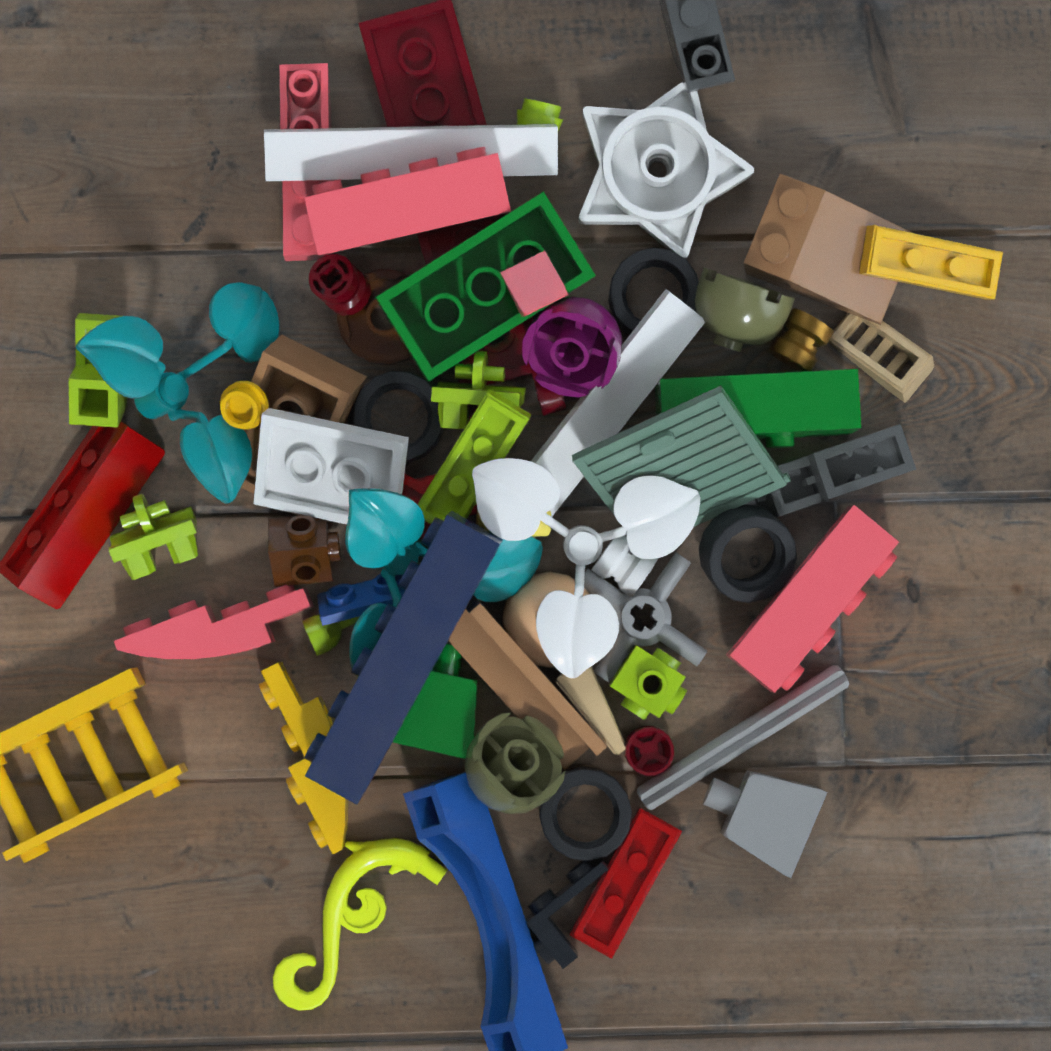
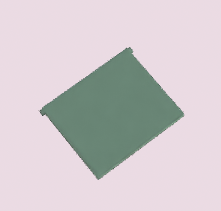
M722 386L572 455L573 463L613 514L614 501L620 489L627 482L637 477L650 475L664 477L680 485L697 490L700 494V507L693 527L713 519L722 512L735 509L780 489L791 481L788 472L783 474Z

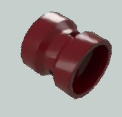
M339 254L325 255L318 259L310 270L309 286L311 291L336 314L343 316L353 315L361 311L368 303L371 295V285L368 278L346 257Z
M641 726L634 729L626 738L624 755L628 764L637 773L645 776H656L664 772L671 765L674 758V745L671 738L663 730L654 726Z

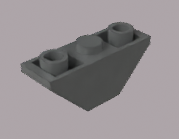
M660 0L661 12L672 56L687 93L734 82L735 77L716 1Z

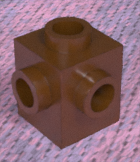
M308 515L268 519V554L275 587L333 581L332 561H341L339 534L338 532H329L327 520Z

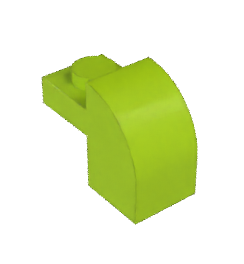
M78 313L75 319V345L97 325L121 316ZM76 349V366L68 378L69 424L118 428L125 412L127 397L113 390L102 379L92 363Z

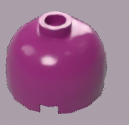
M566 297L555 301L534 316L523 338L522 357L526 366L529 361L531 368L537 373L535 380L542 387L558 395L577 398L587 396L589 391L595 386L598 388L602 386V389L612 379L621 360L622 334L615 318L603 305L589 298Z

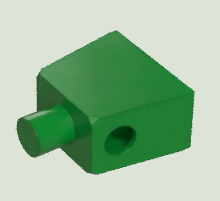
M446 644L393 743L465 759L467 748L475 737L478 680L459 676L463 657L451 644Z

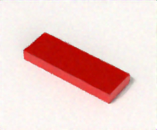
M639 807L630 823L629 832L622 844L616 848L607 864L609 869L599 878L569 935L612 959L679 839L682 830Z

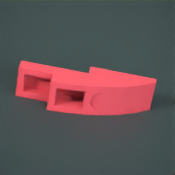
M328 63L279 65L280 129L331 128ZM333 180L282 181L283 256L285 261H311L325 256H318L304 197L314 195L313 185Z
M284 585L265 593L268 602L250 608L248 601L240 602L221 610L223 619L216 621L211 606L204 605L198 608L196 601L193 600L168 610L171 619L153 625L151 619L147 618L124 627L125 637L115 640L114 644L118 651L161 659H200L226 656L253 650L276 642L269 625L270 623L314 607L307 588L295 591L294 585Z

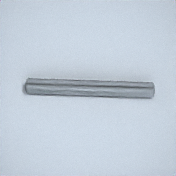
M838 665L830 666L667 768L664 772L637 788L638 796L647 809H655L848 688L849 681L847 676Z

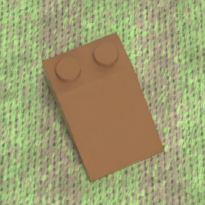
M779 174L743 264L747 275L881 325L898 282L859 274L867 226L877 225L905 232L910 231L826 190Z
M281 335L263 351L251 382L258 385L264 391L268 399L269 408L348 424L353 413L354 403L360 390L365 385L367 376ZM261 424L252 429H244L252 447V462L241 488L253 494L255 491Z

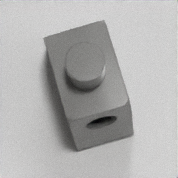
M747 770L739 788L713 778L704 797L703 805L727 815L721 829V833L726 838L783 875L791 878L828 792L816 786Z

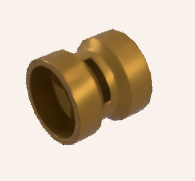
M793 308L785 322L788 332L785 331L782 336L776 337L768 351L783 363L800 372L812 371L817 362L815 354L818 350L816 347L826 346L834 331L812 315Z

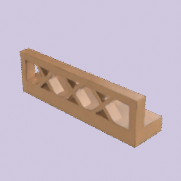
M473 595L448 641L517 718L523 719L526 715L536 718L553 732L563 749L564 757L560 762L564 770L589 748L598 756L608 746Z

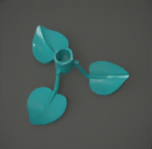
M240 282L230 283L215 292L209 304L211 325L215 332L226 340L220 346L177 374L172 372L163 373L166 366L163 362L158 361L163 352V340L159 332L150 323L139 317L121 316L107 320L90 330L76 344V349L92 363L102 379L113 390L124 397L134 399L136 408L144 417L157 419L168 414L171 421L178 419L196 421L185 426L180 433V448L183 458L191 472L205 489L225 504L232 502L236 498L250 470L252 462L250 440L244 429L232 427L224 420L222 415L215 416L208 421L202 412L182 410L181 407L185 405L189 395L187 378L225 354L232 346L243 361L247 363L257 362L260 360L263 351L279 337L278 312L270 296L259 286Z
M372 488L351 489L348 495L349 514L345 533L347 552L356 564L362 567H383L381 576L386 580L393 599L392 606L397 607L402 596L395 576L403 575L410 562L413 560L418 563V557H424L428 550L420 542H416L424 530L425 519L423 512L412 499L396 492ZM533 536L519 541L504 539L478 585L474 596L482 601L497 602L515 595L535 574L543 552L542 542ZM373 604L358 618L350 640L349 658L351 668H353L364 647L372 651L374 650L382 635L374 630L385 610L386 604Z

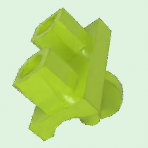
M476 351L473 365L456 364L455 378L472 379V384L439 381L437 386H432L431 402H438L441 428L465 429L469 422V406L480 405L489 389L518 407H521L525 402V387L486 385L487 381L504 382L505 367L488 366L487 352Z
M143 493L133 497L136 511L120 516L124 531L110 536L111 547L108 549L113 562L121 561L132 580L150 575L156 571V563L150 551L156 547L166 544L174 564L194 559L198 556V546L195 534L197 533V519L193 509L190 506L170 514L166 500L149 505Z

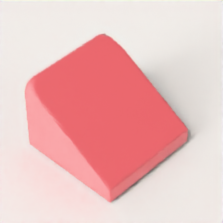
M546 251L500 272L521 317H525L569 295Z

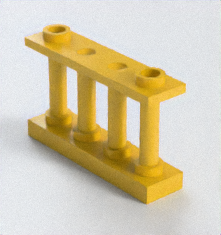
M138 667L130 668L0 733V805L19 842L18 845L2 852L6 861L20 855L23 863H26L50 851L47 841L151 790L154 798L181 785L177 776L188 771L185 763L183 762L171 769L167 768L134 701L138 699L135 690L146 685ZM106 704H109L112 711L117 709L150 776V779L124 791L91 724L95 720L91 712ZM64 725L68 733L74 732L106 797V801L82 813L47 745L51 742L48 733ZM19 747L22 748L24 754L30 753L63 821L38 835L4 768V765L7 764L4 755Z

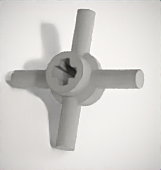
M675 552L650 589H638L632 597L623 593L590 569L586 570L584 588L590 594L601 595L607 599L617 613L619 621V635L611 650L595 668L594 673L610 682L635 645L644 647L659 641L696 667L700 664L707 650L671 626V610L666 601L690 566V561ZM644 604H647L652 608L650 617L655 621L654 625L650 629L642 626L641 630L637 631L632 627L635 618L629 613L634 606L642 609Z

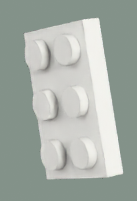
M268 408L262 413L253 504L347 524L349 490L372 488L402 494L409 437Z

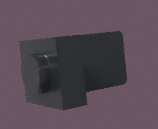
M599 858L594 863L583 860L566 874L567 879L570 881L556 894H554L551 888L547 889L527 906L532 913L526 917V923L537 936L532 940L534 948L548 965L556 960L564 969L578 958L577 950L550 916L609 869L602 858Z

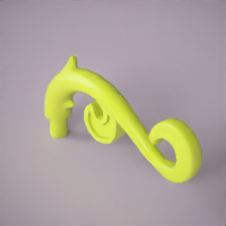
M398 838L365 842L347 841L345 847L351 850L353 854L345 859L334 874L327 890L323 907V979L313 991L307 992L300 989L295 982V973L304 966L315 967L317 964L316 957L308 953H296L287 956L276 966L273 974V989L278 999L287 1007L298 1011L312 1010L322 1005L329 997L336 981L341 925L354 933H368L377 928L385 918L387 905L384 896L372 888L357 890L356 896L361 900L362 906L359 909L351 908L348 905V896L352 887L368 871L387 865L391 866L388 872L392 875L403 870L409 871L414 876L418 872L438 885L448 869L428 856L431 851L412 841Z

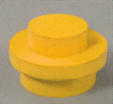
M249 381L232 383L223 391L220 399L222 417L229 425L239 429H252L260 425L262 413L269 408L268 399L264 391L258 385Z

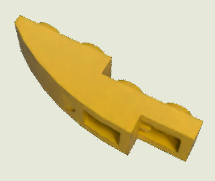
M278 662L261 671L265 681L259 684V688L271 710L279 706L287 722L286 725L281 727V730L293 753L301 750L305 757L318 732L327 736L333 725V720L327 716L329 711L322 696L316 697L305 704L303 703L283 662ZM302 759L288 767L292 776L286 779V783L297 804L300 805L306 802L314 820L308 822V825L319 847L323 848L328 845L332 854H335L345 846L348 825V800L305 777L311 762Z

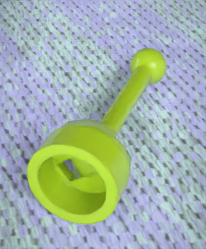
M320 614L302 620L316 655L319 656L334 648L341 639L342 629L355 624L360 616L322 626Z

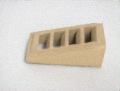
M847 313L833 330L834 333L829 340L832 346L904 403L909 400L934 368L932 355L884 321L879 325ZM864 322L869 328L853 346L848 340L861 323ZM877 335H880L883 341L870 357L864 354V351ZM894 347L899 353L885 369L880 363ZM910 360L914 365L900 380L896 375Z
M592 666L577 678H568L561 673L555 678L557 680L555 681L556 684L614 755L622 753L626 749L624 739Z

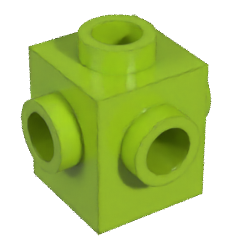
M637 645L633 647L609 683L610 687L625 696L620 705L643 720L647 718L649 713L658 718L661 717L664 711L672 715L687 693V690L681 686L686 677L677 672L681 662L659 648H656L651 655ZM655 675L659 681L658 688L654 692L647 693L643 688V681L647 676Z

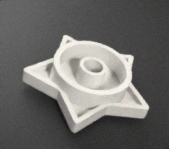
M683 81L642 110L586 106L582 111L599 168L579 214L578 221L580 224L639 225L667 250H671L687 259L704 206L744 182L754 173L752 165L708 134L697 91L687 93ZM654 162L664 164L667 169L666 176L662 178L652 176L648 172L649 166Z

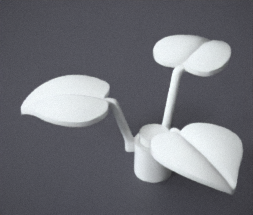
M503 458L482 463L472 471L477 509L482 522L492 534L508 541L524 540L537 531L541 520L564 537V552L569 560L576 564L574 595L562 590L548 593L540 603L537 611L536 630L541 647L549 661L568 678H577L611 650L619 632L618 616L611 603L601 595L588 594L583 596L585 565H589L599 558L602 553L603 542L626 535L630 551L638 558L656 559L670 554L684 542L693 529L699 513L700 494L695 489L680 485L664 477L650 475L634 478L620 489L614 501V515L622 527L598 534L593 528L586 525H578L568 529L546 513L557 504L560 497V489L555 478L544 467L527 460Z

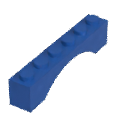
M466 772L445 777L403 793L418 840L435 853L453 874L464 892L477 922L483 946L486 971L485 1006L481 1029L488 1050L563 1051L567 1049L568 1045L534 948L530 930L527 926L489 809L477 799L469 787Z

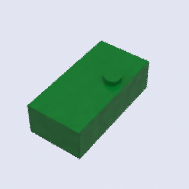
M543 191L378 295L375 300L425 379L430 381L547 307L545 306L525 317H521L500 272L546 251L568 293L596 275Z
M858 369L660 379L655 387L656 415H659L722 386L757 438L765 440L766 448L795 446L794 438L850 435L861 429Z

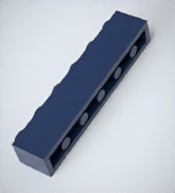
M453 511L446 515L444 521L438 517L434 518L421 542L428 546L429 549L420 564L413 560L410 562L398 584V587L404 589L405 593L397 607L389 603L374 628V630L382 634L374 650L372 651L367 647H364L351 670L352 674L358 676L350 694L343 690L340 691L327 715L335 720L327 736L318 732L304 759L311 762L305 777L356 805L359 803L504 539L497 537Z

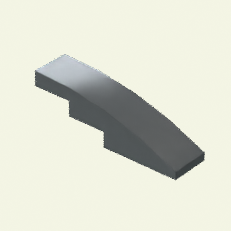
M901 424L779 465L778 468L783 474L788 472L791 481L786 486L744 505L762 507L775 517H780L916 470Z

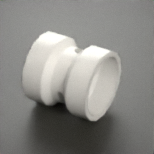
M624 535L610 541L591 571L603 579L613 576L615 578L614 581L618 583L619 590L632 597L648 576L658 558L643 559L635 556L630 551L627 538Z

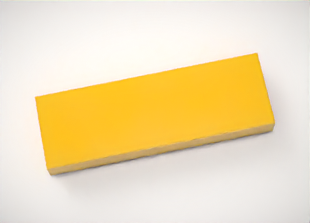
M870 225L866 229L859 274L985 300H994L1003 252Z

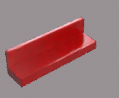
M122 421L118 428L92 426L0 561V574L18 589L54 609H60L119 523L120 516L125 514L133 502V497L138 495L165 455V450Z

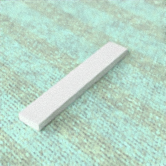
M556 124L267 129L264 130L265 180L361 179V174L388 168L391 177L410 173L408 165L410 163L436 157L439 166L458 162L456 153L479 147H485L487 155L498 153L503 176L558 175V126Z
M665 289L622 344L621 360L609 384L602 389V386L599 388L595 386L589 391L587 396H582L531 460V462L549 471L559 486L560 497L557 504L550 510L551 517L584 477L573 463L572 455L618 434L704 325L703 317L667 289Z

